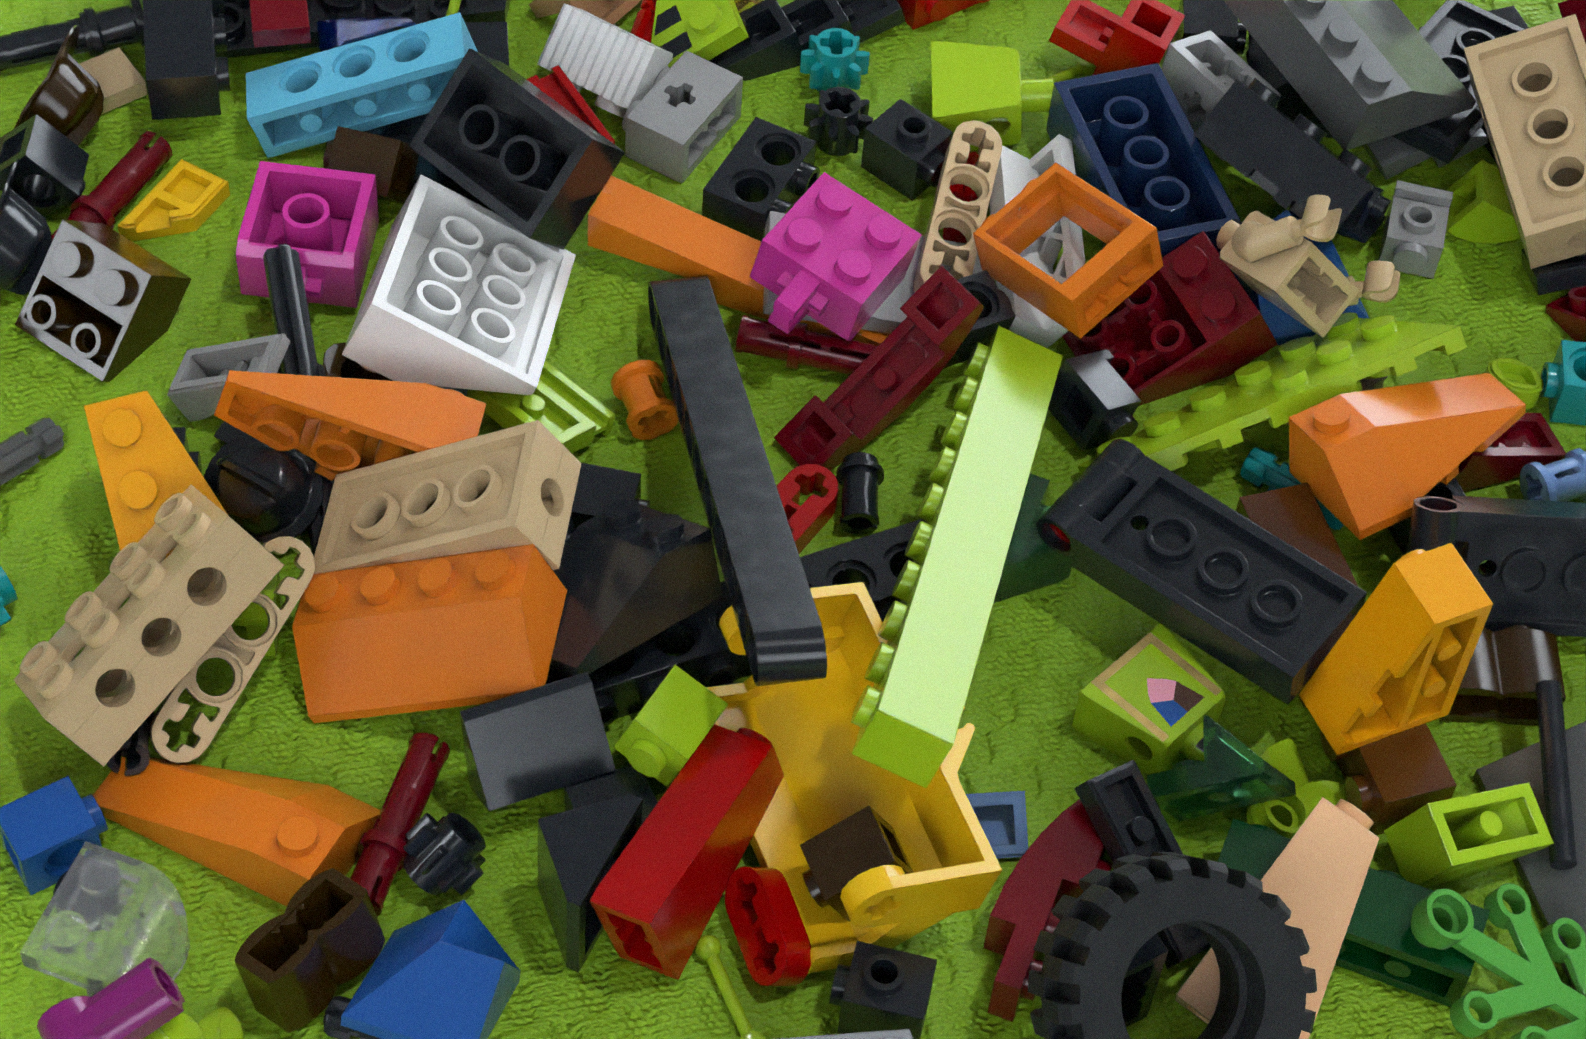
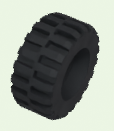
M1153 852L1150 857L1131 854L1114 859L1113 871L1109 872L1095 868L1079 880V886L1084 893L1078 898L1067 895L1061 897L1051 910L1053 915L1060 919L1053 934L1040 930L1033 949L1044 953L1045 956L1042 971H1029L1028 992L1041 997L1042 1008L1034 1009L1030 1016L1035 1034L1046 1039H1131L1123 1020L1121 1006L1122 987L1127 969L1135 954L1151 937L1176 924L1189 925L1200 930L1215 953L1220 971V993L1216 1010L1209 1024L1197 1039H1299L1301 1030L1312 1033L1316 1012L1305 1009L1306 993H1315L1317 991L1315 969L1302 966L1300 956L1307 954L1310 950L1303 930L1285 925V922L1290 919L1291 910L1278 895L1262 892V881L1245 871L1228 868L1225 863L1173 852Z

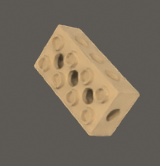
M1576 14L1464 48L1472 89L1531 269L1586 253V43Z
M539 420L337 474L314 555V574L529 544L535 545L552 570L559 569L582 463Z
M190 485L183 493L172 495L161 505L155 515L153 527L138 543L132 542L126 545L115 556L110 565L111 573L94 592H85L72 603L65 615L64 625L48 642L42 641L36 644L26 654L20 664V673L14 679V682L47 722L103 767L284 566L281 561L193 485ZM173 548H175V549L172 551V553L165 559V557H166V555L168 554V552H169L170 550H172ZM127 598H129V600L125 603V605H124L122 608H120L121 605H122V603H123ZM82 648H84L83 651L75 658V656L77 655V653H78Z

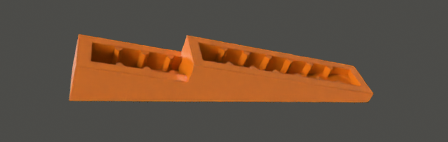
M612 175L610 176L588 213V246L685 278L708 276L717 304L766 320L769 319L770 315L763 314L764 286L749 277L761 241ZM806 320L800 321V323L808 324L809 331L841 337L821 323ZM860 329L852 340L879 346L890 334Z

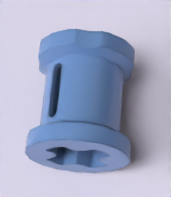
M1577 448L1567 452L1562 460L1546 465L1532 462L1523 466L1520 472V487L1524 499L1568 502L1578 498L1586 502V451Z

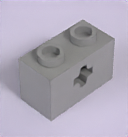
M1211 30L1169 44L1162 65V71L1194 133L1236 79L1249 86L1253 79L1256 78L1281 97L1277 90ZM1209 148V149H1210L1215 155H1217L1222 161L1224 160L1221 156H1219L1216 152H1214L1211 148Z
M686 50L671 68L665 67L662 69L655 80L653 88L641 101L635 100L628 107L622 122V128L625 131V156L682 184L741 117L743 77Z

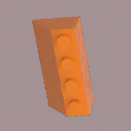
M534 544L313 574L310 583L300 598L292 625L308 717L315 724L479 705L546 684L567 589Z

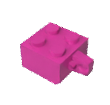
M260 161L237 238L236 261L241 294L269 298L263 262L264 252L267 249L276 248L279 244H288L291 249H295L299 253L307 305L310 302L357 308L379 224L376 175Z
M824 172L762 239L749 277L778 295L773 305L774 311L770 314L768 322L786 334L808 315L845 340L851 341L904 279L922 235Z

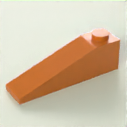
M229 370L214 416L277 451L295 449L317 462L314 472L332 481L340 473L477 437L486 403L466 397L459 391L443 389L428 383Z
M1490 373L1339 394L1289 417V472L1301 484L1308 483L1313 495L1359 540H1362L1411 517L1414 499L1425 496L1439 482L1447 485L1459 474V464L1472 452H1483L1526 413V404Z
M122 757L118 774L111 771L92 795L105 818L286 907L294 894L316 875L332 868L345 876L360 856L357 851V845L364 832L367 833L368 830L373 828L380 812L379 809L325 784L184 762L176 763L150 757L149 764L144 771L131 776L124 775L125 757Z

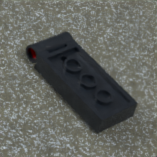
M1123 439L1112 441L1036 523V529L1040 538L1049 548L1062 556H1073L1071 558L1072 567L1287 705L1307 684L1365 603L1366 591L1145 456L1134 444Z
M1452 495L1451 499L1423 496L1413 500L1406 553L1416 549L1429 551L1452 543L1493 602L1484 628L1495 632L1514 625H1527L1554 635L1586 637V503Z

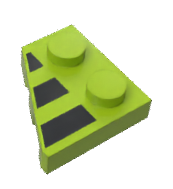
M657 0L651 43L673 53V60L668 64L670 68L686 50L709 61L749 37L734 0Z

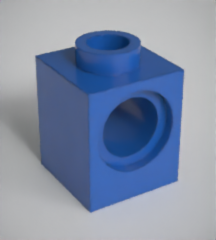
M69 776L0 807V837L3 847L30 896L56 884L66 871L77 865L85 863L98 864L105 860L99 834L108 830L103 813L91 794L83 798L80 797Z

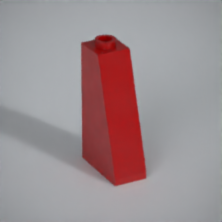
M714 724L594 891L590 903L619 957L679 980L726 889L728 879L736 870L784 777L772 743L762 734L748 728H739L735 732Z

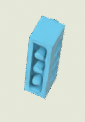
M459 12L246 73L247 120L267 158L331 141L335 138L337 126L367 131L428 114L469 48L475 51L477 49Z

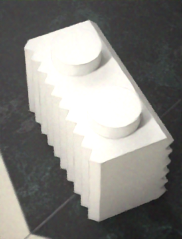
M564 3L537 65L551 71V68L559 65L579 93L582 88L598 94L594 103L596 106L624 118L631 103L635 100L641 101L653 88L662 69L668 67V64L673 60V53L583 9Z

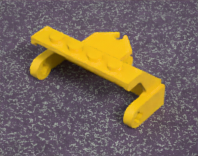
M863 582L810 588L824 633L827 655L826 678L756 686L751 676L743 683L706 687L728 703V706L715 724L735 732L739 728H748L765 736L772 743L784 773V777L750 844L760 867L776 868L783 874L789 885L810 940L811 966L808 973L836 969L838 963L851 966L857 941L892 949L956 912L979 909L1002 872V868L963 790L958 776L959 768L975 731L973 724L966 723L963 728L958 729L954 745L927 788L852 754L860 727L851 723V718L866 686H874L873 682L865 679V674L881 642L887 644L888 640L878 636L883 622ZM730 606L721 616L719 627L731 652L737 655H746L733 607ZM871 806L893 827L914 873L905 874L902 867L896 865H882L871 868L850 880L842 889L840 895L851 920L849 922L830 905L821 908L813 899L802 875L810 867L800 844L863 808Z

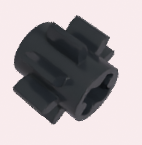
M833 87L826 91H819L818 105L813 103L805 105L804 125L808 127L807 138L816 141L818 148L828 155L844 156L851 152L857 153L859 139L864 140L865 128L873 122V118L868 116L869 100H861L856 92L845 87Z
M426 813L405 834L409 841L403 846V849L409 855L404 859L403 865L409 877L424 891L432 895H440L442 892L446 893L453 887L460 895H463L484 874L480 868L486 861L480 855L486 847L484 838L477 828L461 815L449 813L437 822L429 813Z

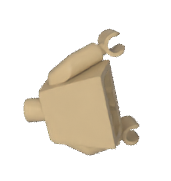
M1326 195L1310 196L1307 199L1302 219L1297 220L1293 216H1288L1274 221L1256 210L1249 213L1243 222L1238 219H1231L1226 222L1220 229L1216 239L1217 246L1221 250L1220 259L1252 290L1322 338L1325 337L1348 306L1358 304L1359 298L1364 297L1370 301L1387 303L1391 302L1398 293L1400 272L1394 270L1395 266L1392 262L1371 261L1367 263L1365 280L1355 281L1353 276L1345 277L1312 242L1306 239L1328 242L1334 238L1337 232L1342 209L1328 210L1331 199Z

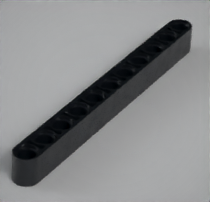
M708 276L648 282V303L652 330L709 528H711L712 538L754 683L756 686L824 679L827 675V655L821 621Z

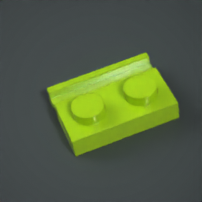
M544 361L537 388L532 396L469 389L466 397L486 403L484 413L504 429L539 420L571 453L591 444L594 436L598 433L604 436L611 433L615 418L613 412L547 361Z

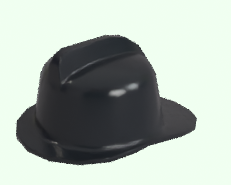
M17 158L11 168L0 198V288L15 294L25 295L32 288L52 243V235L45 217L13 190L20 166V159Z
M248 434L238 436L222 446L209 462L204 474L205 480L228 515L261 543L268 542L277 537L291 536L295 538L301 535L317 518L323 503L324 482L321 475L314 472L316 465L295 449L277 451Z

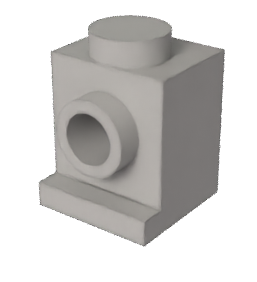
M1397 180L1385 219L1378 261L1392 262L1395 266L1394 270L1433 279L1444 247L1453 192Z

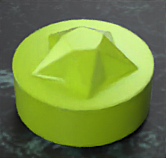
M1499 358L1489 362L1485 373H1490L1526 404V409L1535 406L1544 383L1541 376L1532 367L1514 359Z

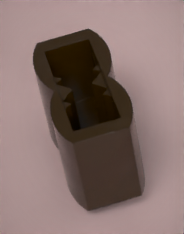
M1514 625L1495 632L1483 628L1451 710L1447 716L1438 719L1450 722H1479L1492 719L1511 725H1538L1536 683L1543 680L1559 681L1562 687L1563 703L1566 699L1556 635L1527 625Z
M332 868L306 882L294 894L284 914L267 921L257 928L241 945L234 961L255 1010L290 1033L314 1020L328 1006L338 985L354 979L374 962L384 946L385 937L367 889Z

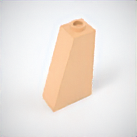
M1322 797L1261 879L1263 885L1262 892L1278 895L1291 910L1290 919L1285 922V925L1302 929L1310 947L1309 952L1300 956L1302 966L1313 968L1316 972L1317 991L1315 993H1306L1305 1009L1316 1012L1315 1019L1379 841V837L1369 831L1374 822L1364 812L1344 799H1340L1334 805L1324 797ZM1212 947L1178 991L1175 1001L1207 1025L1216 1010L1220 993V971ZM1301 1030L1299 1039H1309L1310 1033Z

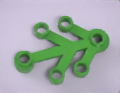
M1512 883L1501 885L1486 896L1484 909L1490 911L1488 919L1493 925L1500 929H1508L1519 953L1517 955L1473 928L1474 917L1470 905L1460 894L1453 890H1435L1415 905L1411 918V930L1419 943L1425 947L1439 950L1453 947L1515 986L1489 994L1474 990L1456 1000L1450 1008V1018L1453 1026L1460 1034L1469 1038H1476L1492 1029L1498 1021L1550 1007L1573 1022L1547 1031L1539 1026L1531 1025L1514 1034L1510 1039H1586V935L1576 921L1566 917L1559 918L1539 933L1530 914L1531 902L1527 893L1521 887ZM1503 900L1510 905L1512 913L1506 909ZM1558 934L1565 939L1567 947L1562 944ZM1553 962L1565 963L1576 990L1561 982ZM1469 1006L1476 1011L1480 1022L1473 1018Z

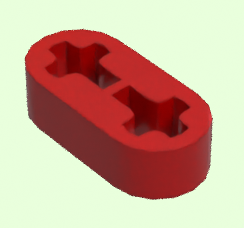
M804 464L795 467L777 485L798 554L802 552L832 518L837 507L838 481L829 469L817 464ZM814 490L821 493V497L813 494L801 506L799 505L800 493L809 495Z
M744 866L738 868L728 879L725 889V905L749 973L754 981L763 986H796L802 983L808 975L811 966V945L785 877L776 868Z

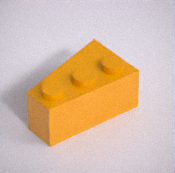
M147 390L84 405L120 551L132 542L138 543L155 524L154 518L161 505L172 495L183 493L190 485H193L228 515ZM173 548L172 550H170V551L168 552V554L166 555L165 559L172 553V551H173L175 548Z
M1452 543L1429 551L1416 549L1406 553L1394 562L1299 693L1300 698L1336 755L1449 714L1493 606V602Z

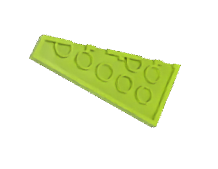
M1354 312L1343 313L1324 338L1315 334L1311 337H1300L1288 341L1280 346L1281 354L1268 361H1258L1239 368L1234 373L1236 379L1223 386H1213L1197 391L1190 396V404L1176 412L1168 411L1150 417L1143 423L1145 429L1131 437H1119L1103 443L1097 448L1098 455L1078 465L1079 472L1082 474L1104 449L1116 439H1123L1134 444L1145 456L1170 471L1176 470L1188 463L1189 460L1186 452L1205 451L1216 447L1224 450L1244 441L1241 429L1265 420H1269L1271 427H1279L1288 423L1290 416L1339 394L1361 391L1363 389L1360 382L1361 379H1376L1388 375L1398 377L1417 369L1414 357L1431 350L1443 351V354L1448 356L1467 348L1461 326L1395 321L1392 315L1369 319L1358 318L1357 313Z

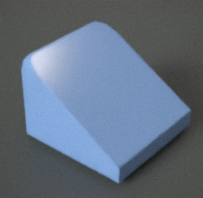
M1025 791L966 794L996 858L1022 857L1028 850Z

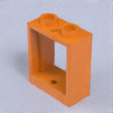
M1056 162L1038 178L1028 182L1016 197L997 213L987 217L981 226L973 232L982 271L987 270L993 279L1080 339L1163 267L1159 238L1155 226ZM1065 216L1107 245L1061 284L1019 254Z

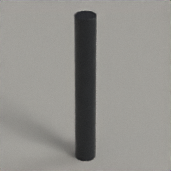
M1543 680L1535 684L1546 824L1553 840V844L1548 846L1551 868L1567 870L1577 866L1562 687L1559 681Z

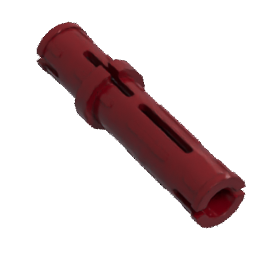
M152 131L142 133L133 147L90 194L78 197L71 204L70 208L72 209L66 220L101 223L114 229L115 226L113 224L119 213L163 164L171 159L173 154L169 143L160 136L150 148L149 144L154 140L156 133ZM57 230L52 234V241L55 237Z
M743 315L738 330L735 352H746L786 361V367L798 370L800 365H805L850 376L878 345L858 340L847 341L841 337L809 331L808 324L800 322L786 334L768 321Z
M419 732L413 734L410 738L408 749L374 826L367 833L364 832L357 845L360 857L350 879L367 889L377 917L382 913L384 901L397 871H401L402 867L404 868L403 861L409 855L403 849V846L409 841L405 834L420 820L444 762L450 755V748L445 741L439 744L435 754L432 753L439 737L429 733Z

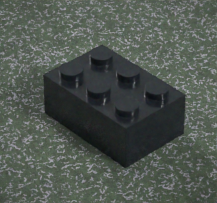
M470 48L409 144V147L528 238L563 250L625 154L623 150L505 63Z

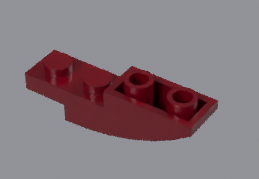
M1080 799L1064 810L1042 831L1024 853L1004 884L990 914L983 948L1004 955L994 980L987 1012L989 1014L1013 1022L1022 998L1034 1002L1037 995L1028 992L1029 971H1042L1043 961L1037 960L1039 952L1033 949L1040 930L1053 934L1060 921L1059 918L1053 915L1051 910L1063 895L1078 898L1084 893L1079 886V880L1095 868L1109 872L1112 869L1113 863L1103 860L1106 849Z

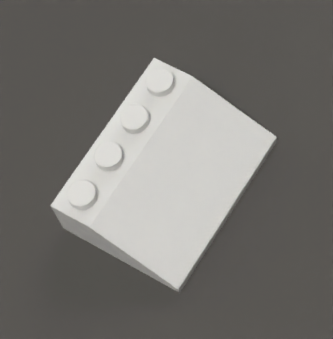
M420 175L391 226L342 355L357 362L364 369L379 373L393 381L428 383L439 387L532 396L539 382L576 255L566 249L563 250L528 238L493 211Z

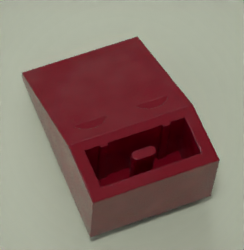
M1204 231L1162 257L1163 267L1081 339L1070 331L1062 336L1075 357L1108 349L1114 356L1110 363L1111 366L1140 398L1141 403L1139 406L1228 377L1239 368L1278 345L1261 313L1230 268L1220 259L1219 252Z

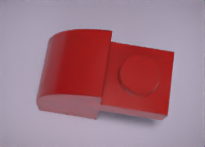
M1071 0L1056 24L1049 41L1095 65L1096 68L1093 75L1155 63L1160 64L1185 15L1157 0H1131L1122 17L1090 0Z

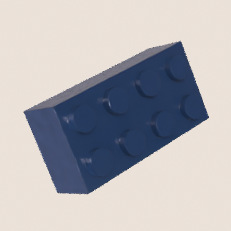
M1155 63L1054 83L1046 131L1051 140L1058 134L1072 140L1076 176L1157 228L1162 257L1202 231L1205 232L1220 254L1221 250L1216 242L1220 229L1231 219H1240L1198 138L1193 135L1194 131L1159 64ZM1100 240L1104 248L1107 244Z

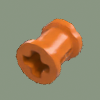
M651 360L630 362L621 367L611 379L613 394L624 402L628 412L626 419L628 428L632 436L640 440H652L666 434L679 421L672 400L667 399L662 387L664 381L663 371L657 362Z

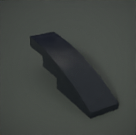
M764 0L739 13L749 37L709 61L743 77V81L751 80L800 66L801 51L808 49L810 35L818 36L819 33L826 29L841 28L849 31L854 36H859L861 43L906 22L897 0H795L783 7H780L777 0Z

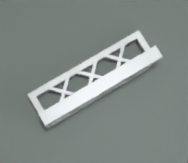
M1058 134L1031 159L1002 145V152L989 202L990 215L997 213L1016 197L1028 182L1038 178L1055 162L1076 175L1072 140ZM1063 216L1050 230L1048 229L1019 255L1062 284L1085 264L1082 228ZM1063 244V254L1054 272L1053 265ZM996 281L998 289L1008 296L1012 310L1016 315L1009 331L1045 348L1051 346L1069 331Z

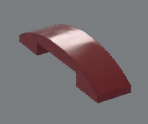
M941 265L899 308L907 316L899 326L825 401H822L815 395L778 432L774 439L800 466L804 464H817L831 471L842 463L845 456L858 452L877 437L920 396L956 353L976 323L984 306Z

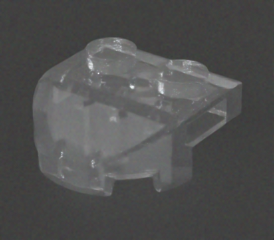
M85 841L20 951L23 966L85 988L89 997H92L149 957L159 962L167 974L175 980L186 963L190 949V933L185 908L176 887L162 871L143 861Z

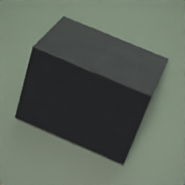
M588 672L460 711L468 781L472 791L489 811L616 770Z
M626 794L538 819V889L567 968L578 973L604 930L590 903V899L600 882L641 827L643 799L633 794Z

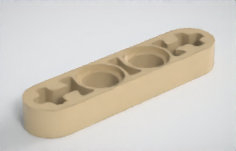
M974 120L963 122L957 126L950 140L913 281L914 293L939 269L941 264L951 266L949 273L956 280L973 273L977 257L973 232L986 219L1002 152V140L999 133L992 126L984 122ZM970 145L979 148V158L975 166L965 164L968 159ZM954 184L966 185L975 191L978 199L970 202L962 201L952 194L949 187ZM947 227L954 228L965 236L967 243L961 246L951 245L941 238L938 231Z
M291 536L274 538L262 545L270 553L272 552L277 555H282L288 549H292L297 553L293 564L301 570L300 575L297 579L289 576L283 578L275 589L274 594L286 597L280 609L268 596L261 593L252 601L259 604L268 616L266 631L259 638L254 640L242 639L234 632L230 625L165 698L153 717L149 728L150 742L154 750L163 758L176 763L190 762L198 758L208 748L312 579L315 571V559L310 548L303 541ZM218 657L225 660L231 666L234 680L226 693L219 696H210L199 688L196 682V673L199 666L205 660ZM186 689L195 700L208 706L217 707V711L210 721L206 715L199 712L190 728L193 734L198 736L196 743L192 747L181 744L174 752L166 747L170 736L162 728L168 719L176 722L182 720L190 708V705L178 702L179 696Z

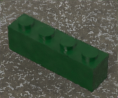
M1233 818L1217 862L1225 863L1228 868L1245 871L1261 881L1291 839L1279 835L1275 830L1265 825L1248 824ZM1369 867L1335 963L1336 966L1451 1007L1461 997L1470 978L1475 961L1453 947L1445 950L1425 947L1414 937L1411 930L1413 909L1419 901L1434 892L1433 890L1406 881L1405 878L1395 872L1375 870ZM1467 901L1474 917L1473 928L1483 933L1490 911L1472 905Z

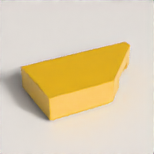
M181 159L117 225L118 232L131 241H139L197 231L230 196L229 182Z

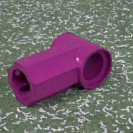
M149 957L92 997L75 996L53 1005L42 1014L38 1020L37 1029L42 1039H144L184 1011L182 1005L185 1000L176 982L167 974L163 966Z

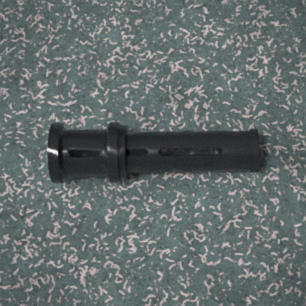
M130 0L128 5L97 12L92 7L84 8V12H79V18L0 36V71L55 59L67 34L74 25H79L80 28L74 52L75 55L89 52L90 56H99L108 49L139 43L142 47H145L143 10L140 0Z

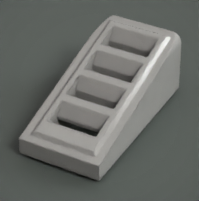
M282 333L189 349L184 355L167 396L190 422L208 418L215 413L229 370L277 373L291 341Z

